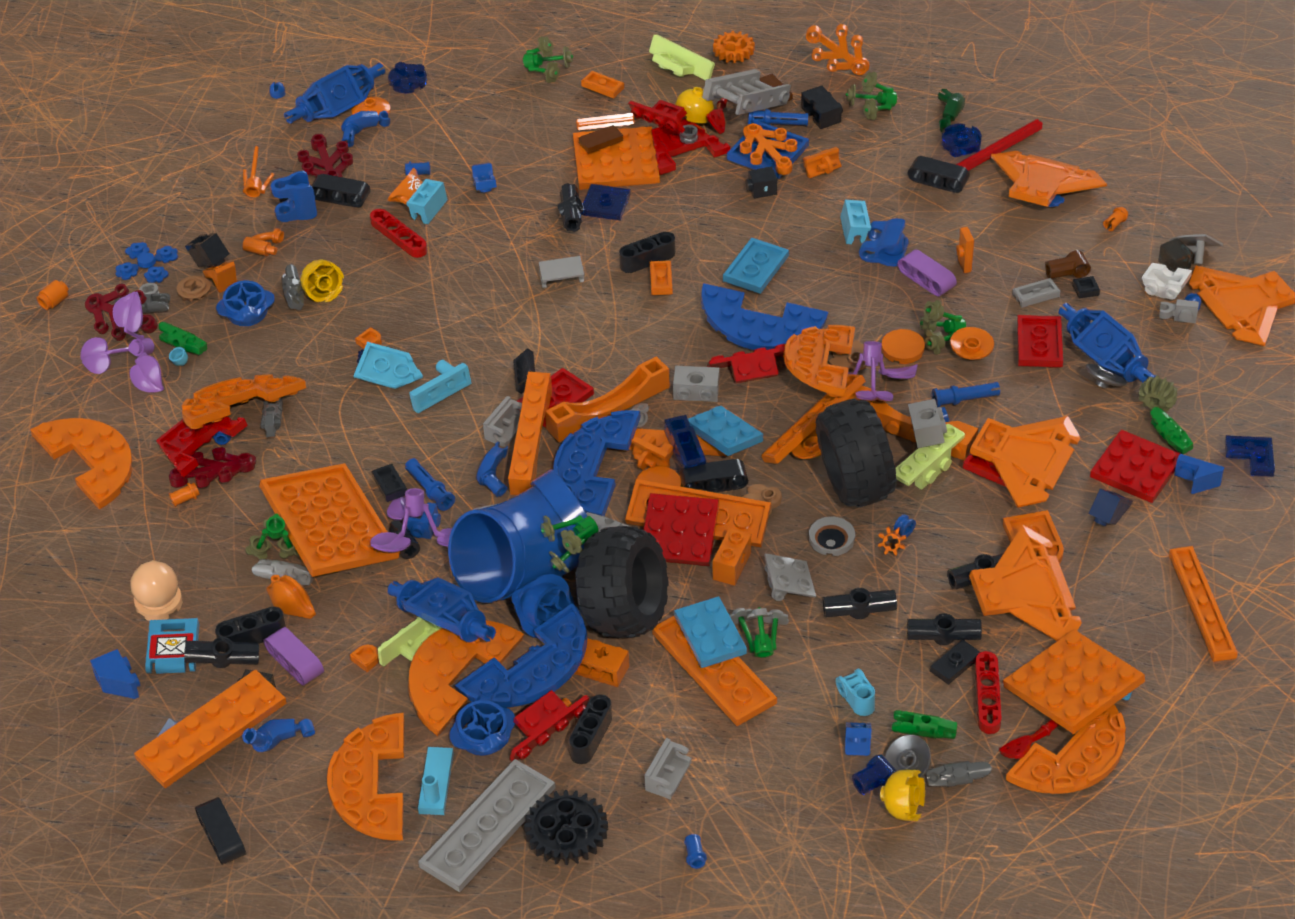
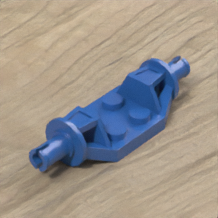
M377 63L368 69L363 64L358 66L346 65L313 82L302 96L296 98V107L284 113L285 118L292 115L286 121L292 124L300 118L307 122H311L314 119L332 118L363 102L370 90L374 88V79L385 74V68L377 71L384 66L381 63Z
M1068 303L1063 304L1066 311L1060 307L1058 313L1068 320L1067 332L1071 334L1075 346L1101 368L1122 376L1128 382L1139 379L1144 383L1149 376L1156 377V375L1147 370L1148 358L1142 354L1134 335L1104 310L1082 308L1076 311Z
M439 577L423 583L409 580L403 585L393 581V584L390 583L388 586V594L396 597L397 606L400 610L410 612L430 623L447 629L453 634L460 636L466 642H473L479 637L489 642L491 641L490 638L493 639L495 637V628L486 625L485 615L478 609L471 592Z

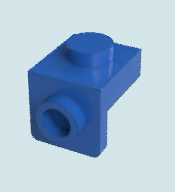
M491 163L472 165L473 181L476 190L489 192L492 188L497 187Z
M428 502L429 511L435 526L439 527L441 514L438 513L437 504ZM425 511L421 519L408 518L407 528L414 537L432 538L434 532Z

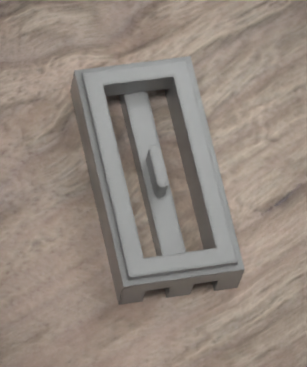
M1051 278L1012 289V295L1016 297L1017 302H1020L1021 308L1060 297L1061 292Z

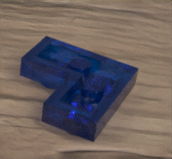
M1226 435V458L1249 459L1251 476L1274 477L1275 464L1272 438Z

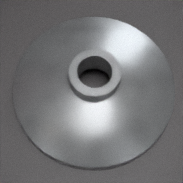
M1087 364L1085 367L1097 379L1096 384L1103 388H1108L1109 385L1126 386L1128 383L1122 376L1108 372L1099 365Z
M916 735L899 737L890 745L885 755V769L889 777L899 770H920L921 773L918 774V777L922 778L926 774L931 762V752L928 744Z

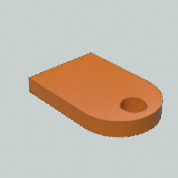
M1048 510L1003 518V527L1010 543L1021 526L1024 525L1051 541L1053 549L1047 550L1048 554L1057 556L1059 564L1061 563L1064 547Z

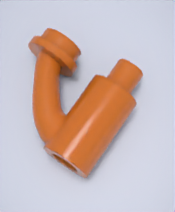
M275 228L273 232L246 237L243 241V250L263 256H268L269 254L276 255L277 247L272 246L266 240H272L276 244L281 243L284 239V231Z

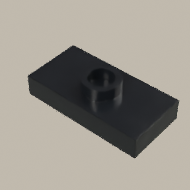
M528 348L513 360L516 391L520 394H523L525 391L528 372H535L534 352Z
M393 464L371 471L374 481L387 502L405 496L407 488Z
M962 639L930 666V672L949 685L976 662V656L981 652Z

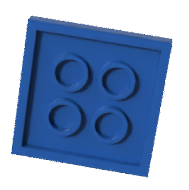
M760 121L754 123L760 125L764 130L775 131L777 127ZM787 131L786 140L795 139L797 141V150L788 152L783 149H775L782 157L790 158L793 164L809 146V139ZM744 135L727 153V160L751 169L772 166L776 177L780 179L782 176L776 172V162L766 151H764L761 164L753 165L750 163V154L756 151L758 142H753L751 153L743 154L740 152V143L745 141ZM765 137L766 139H769V140L778 141V140H776L775 138Z

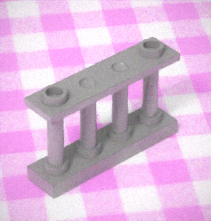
M753 69L706 79L702 98L707 101L725 98L737 104L735 114L740 115L787 104L791 85L786 84L777 87L767 85L759 80L761 72Z

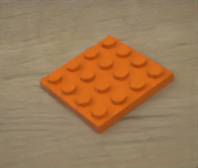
M652 126L618 129L623 134L622 142L589 154L579 144L578 137L594 131L573 133L579 190L660 183L656 151L651 133Z
M1072 630L1003 679V684L1007 690L1074 734L1145 682V674L1078 631Z

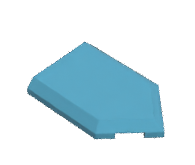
M367 341L353 377L396 389L423 378V375L417 369L409 353Z

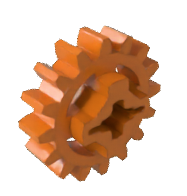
M731 31V33L724 32V36L718 35V39H714L713 52H715V57L719 56V60L726 59V63L730 60L733 63L737 61L744 62V58L750 59V55H754L755 42H753V38H748V34L742 35L741 31L738 33Z

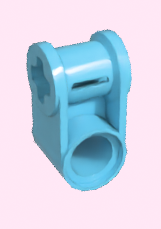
M861 669L854 670V673L848 676L836 678L835 681L839 693L846 699L857 715L868 716L874 712L875 689Z

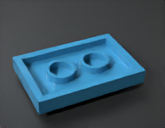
M751 238L723 274V281L761 294L789 257V250Z
M723 406L714 407L709 411L686 419V428L727 456L763 442V433Z
M719 596L674 610V616L701 668L747 654V647Z

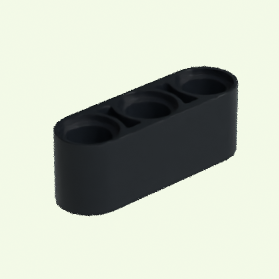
M925 156L915 158L907 172L908 177L914 182L953 193L961 192L970 177L969 171L962 166Z
M326 174L317 175L311 185L314 190L315 200L356 208L362 207L371 192L370 186L364 181Z
M661 232L621 247L619 250L621 271L633 273L650 267L651 261H666L673 258L676 253L674 234L671 232Z
M740 459L688 465L683 467L679 473L682 487L714 493L742 489L749 482L744 462Z
M273 606L220 622L215 628L216 638L226 637L232 642L263 643L265 638L286 627L283 611L279 607Z
M595 695L589 700L569 738L570 757L576 764L590 762L612 721L611 700L606 695Z
M219 797L195 807L199 822L221 865L246 855L243 842Z

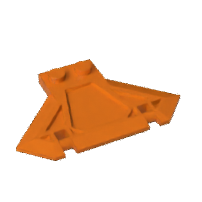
M1019 151L991 154V158L1014 182L1009 190V197L1048 207L1057 194L1107 186V183L1095 170H1082L1079 166L1031 154L1026 156L1022 155V152Z
M1196 265L1189 281L1190 288L1192 290H1200L1197 295H1199L1203 303L1224 327L1235 330L1232 336L1236 340L1261 346L1266 345L1277 310L1295 304V292L1275 271L1249 278Z
M1068 416L1017 427H1010L987 418L970 448V454L994 463L1017 508L1047 501L1050 494L1044 490H1053L1074 452V448L1069 446V444L1077 445L1080 441V436Z
M1022 525L995 568L978 569L970 572L969 577L983 616L1011 613L1056 641L1072 630L1077 631L1082 622L1079 616H1072L1070 612L1076 609L1057 556L1049 555L1047 551L1053 549L1050 540Z

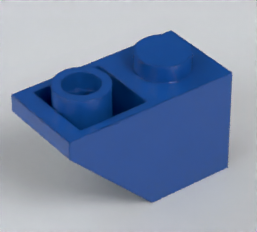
M118 649L90 660L94 676L104 693L132 699L139 697L137 687L140 686L138 677L136 673H130V663L126 656L122 658Z

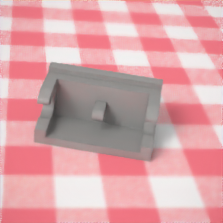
M575 256L539 262V276L542 288H547V281L578 277L580 283L584 282L581 257Z
M507 396L483 423L485 440L495 444L500 442V446L506 447L517 434L520 411L518 409L521 410L522 403L512 400L511 397Z
M666 738L645 773V791L671 800L692 763V758L679 752L687 754L689 749Z

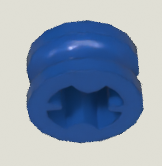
M903 514L897 519L893 530L895 531L899 527L900 535L908 537L913 532L916 521L909 519L908 515Z

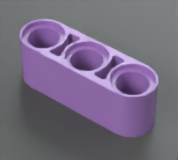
M913 250L898 260L899 270L905 276L937 297H940L957 284V280L951 271L919 250Z
M283 627L263 640L270 655L301 685L304 686L324 673L320 660L288 628Z

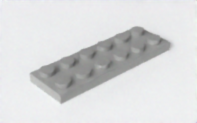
M514 759L418 861L419 868L461 892L526 821V815H530L529 808H537L536 801L543 802L545 800L544 795L549 796L555 789V782Z

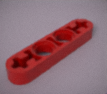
M375 209L370 213L371 225L410 256L420 258L427 254L426 241L385 209ZM389 227H397L396 229L392 230L387 229ZM405 236L410 237L408 239H400Z
M983 651L976 656L975 662L978 726L986 734H995L1000 730L1002 720L998 658L992 652ZM984 662H988L989 670H985ZM989 679L992 680L994 684L991 686H985L981 683V681ZM989 698L994 700L995 704L986 705L982 701ZM988 714H992V723H988Z

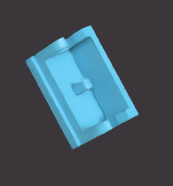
M425 179L406 204L414 220L417 218L416 213H419L422 222L429 224L446 203L447 195L444 182Z
M845 200L840 216L846 244H852L854 237L860 235V242L863 243L866 240L868 231L871 230L866 203L859 200Z

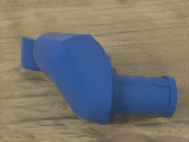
M360 111L349 116L341 126L343 131L341 141L347 140L348 147H352L355 134L359 133L363 128L377 126L378 121L383 127L389 126L390 118H388V113L381 111L378 115L376 111Z
M496 442L495 446L486 453L476 475L478 483L487 486L496 497H501L507 491V486L496 476V469L502 459L507 456L509 447L500 448V442Z
M275 719L266 722L258 730L247 728L243 732L242 738L245 743L251 744L257 752H267L276 747L280 741L296 737V731L301 730L303 737H310L315 734L312 721L309 719H304L299 724H295V719Z

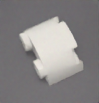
M1152 263L1142 276L1145 291L1151 296L1155 295L1173 300L1190 279L1192 270L1177 268L1175 272L1168 270L1166 265Z

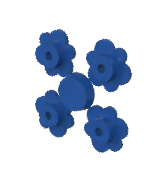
M133 243L125 250V253L131 259L137 258V264L126 262L116 266L115 274L123 280H128L131 276L137 275L139 267L148 268V272L144 273L147 282H162L164 278L168 277V271L164 270V267H154L153 265L156 261L168 263L169 261L176 260L178 258V250L176 248L172 249L171 246H164L156 251L154 257L152 253H149L150 250L146 243Z

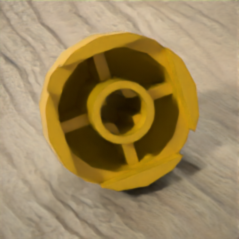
M694 87L693 89H687L677 97L675 105L684 107L687 112L685 115L687 116V121L707 123V114L714 109L713 100L707 101L702 98L703 88Z
M323 259L314 260L307 264L302 271L300 277L301 287L304 293L315 302H322L324 300L325 302H330L342 291V278L344 279V275L341 269L331 261Z
M899 770L887 779L885 786L881 787V801H884L886 809L896 819L918 821L921 818V814H916L918 806H924L925 782L924 778L918 777V774L921 773L920 770Z

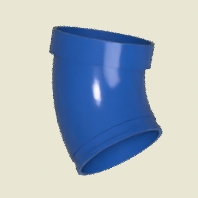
M550 469L531 482L532 487L523 493L494 506L468 511L455 522L449 537V563L458 585L471 592L474 600L483 603L511 598L515 590L522 588L543 574L551 573L560 577L567 574L563 570L558 571L556 568H553L550 562L552 557L549 552L552 551L559 558L563 556L568 550L563 546L561 532L563 530H572L574 532L573 527L576 525L554 530L555 541L550 542L548 537H544L541 532V523H544L543 516L549 517L551 524L554 525L572 520L579 515L584 519L587 517V514L554 470ZM580 553L572 554L564 561L569 572L578 567Z

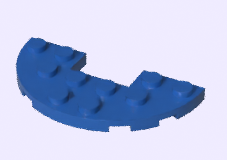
M705 283L702 286V310L704 309L710 325L715 331L719 330L726 335L728 341L751 350L758 348L775 349L777 345L786 344L793 334H801L803 329L814 326L822 329L828 317L827 311L788 302L785 306L783 318L741 308L745 295L744 292Z
M640 411L611 412V416L600 419L598 417L592 418L581 424L582 428L574 434L570 433L560 445L555 456L553 470L573 493L585 513L605 516L616 483L615 479L596 476L607 448L629 451L641 418Z
M571 603L534 629L536 637L545 645L508 671L494 657L455 685L457 691L472 702L488 700L506 708L535 702L551 690L553 692L556 691L576 672L586 652L587 630L581 613Z

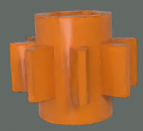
M887 526L886 534L879 533L878 536L883 541L878 543V547L884 546L885 555L888 551H893L896 556L898 548L905 549L906 546L901 543V540L906 539V535L900 536L899 527L895 531H891L890 527ZM889 536H892L893 539H898L895 546L886 542Z

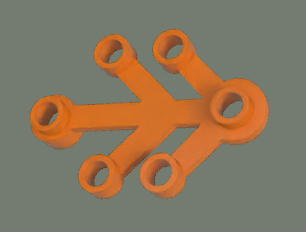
M840 24L836 27L839 45L823 35L820 27L813 25L807 29L806 39L808 42H820L832 50L823 51L821 48H815L812 51V59L815 61L829 59L827 62V69L829 71L852 70L856 75H863L869 70V61L862 55V36L854 35L851 39V46L854 47L855 56L848 52L846 38L848 27L846 25ZM837 59H845L847 62H839Z
M754 123L744 127L743 134L746 139L740 143V152L743 154L751 153L753 142H758L756 151L750 154L751 164H761L764 151H766L776 162V172L778 174L787 175L792 172V161L790 158L782 157L775 149H783L788 152L797 150V141L795 139L786 140V129L764 130L760 125ZM765 137L775 138V139L778 140V141L769 140V139H766Z

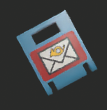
M198 618L150 620L145 663L146 673H152L153 663H155L156 674L186 672V663L184 662L185 640L198 641L200 626ZM181 629H185V631H166V632L163 631V630H181ZM189 663L190 672L196 671V663Z

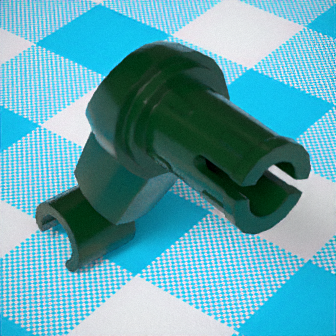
M941 89V92L945 93V95L939 92L938 99L947 104L943 112V119L939 121L940 131L942 132L944 128H947V132L950 133L952 131L951 122L955 121L965 106V97L960 93L953 94L947 89Z

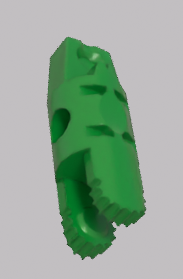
M167 322L159 323V330L163 331L159 335V340L174 347H182L186 352L197 355L207 350V342L198 338L195 334Z
M1156 406L1153 407L1150 411L1152 416L1151 424L1170 446L1181 454L1191 451L1193 449V442L1183 428L1163 409Z
M900 710L894 712L893 717L897 722L892 724L893 732L934 739H955L957 722L927 714Z

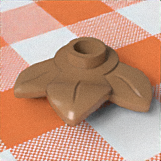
M855 340L852 345L851 355H840L832 351L834 358L830 359L829 363L855 370L860 353H863L864 345ZM865 361L862 362L859 371L867 367Z
M754 484L747 487L748 494L742 496L743 498L771 502L770 514L774 508L781 504L782 493L778 488H768L763 484Z

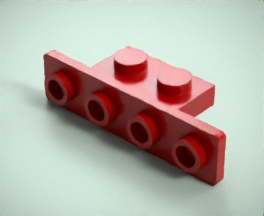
M659 100L652 108L634 101L628 103L632 109L631 113L637 119L640 118L648 123L652 122L660 127L669 128L673 132L683 133L685 131L681 124L682 118L687 114L684 107L663 100Z
M786 344L777 345L775 349L769 350L758 348L753 353L747 354L744 351L736 352L731 357L725 358L723 355H718L709 360L707 367L724 368L731 366L735 384L776 377L779 373L775 358L784 357Z
M551 690L518 714L513 722L528 738L512 749L509 760L511 762L514 759L524 760L531 754L534 747L537 745L543 746L549 741L554 732L563 731L574 717L580 718L590 698L584 695L570 707H567Z

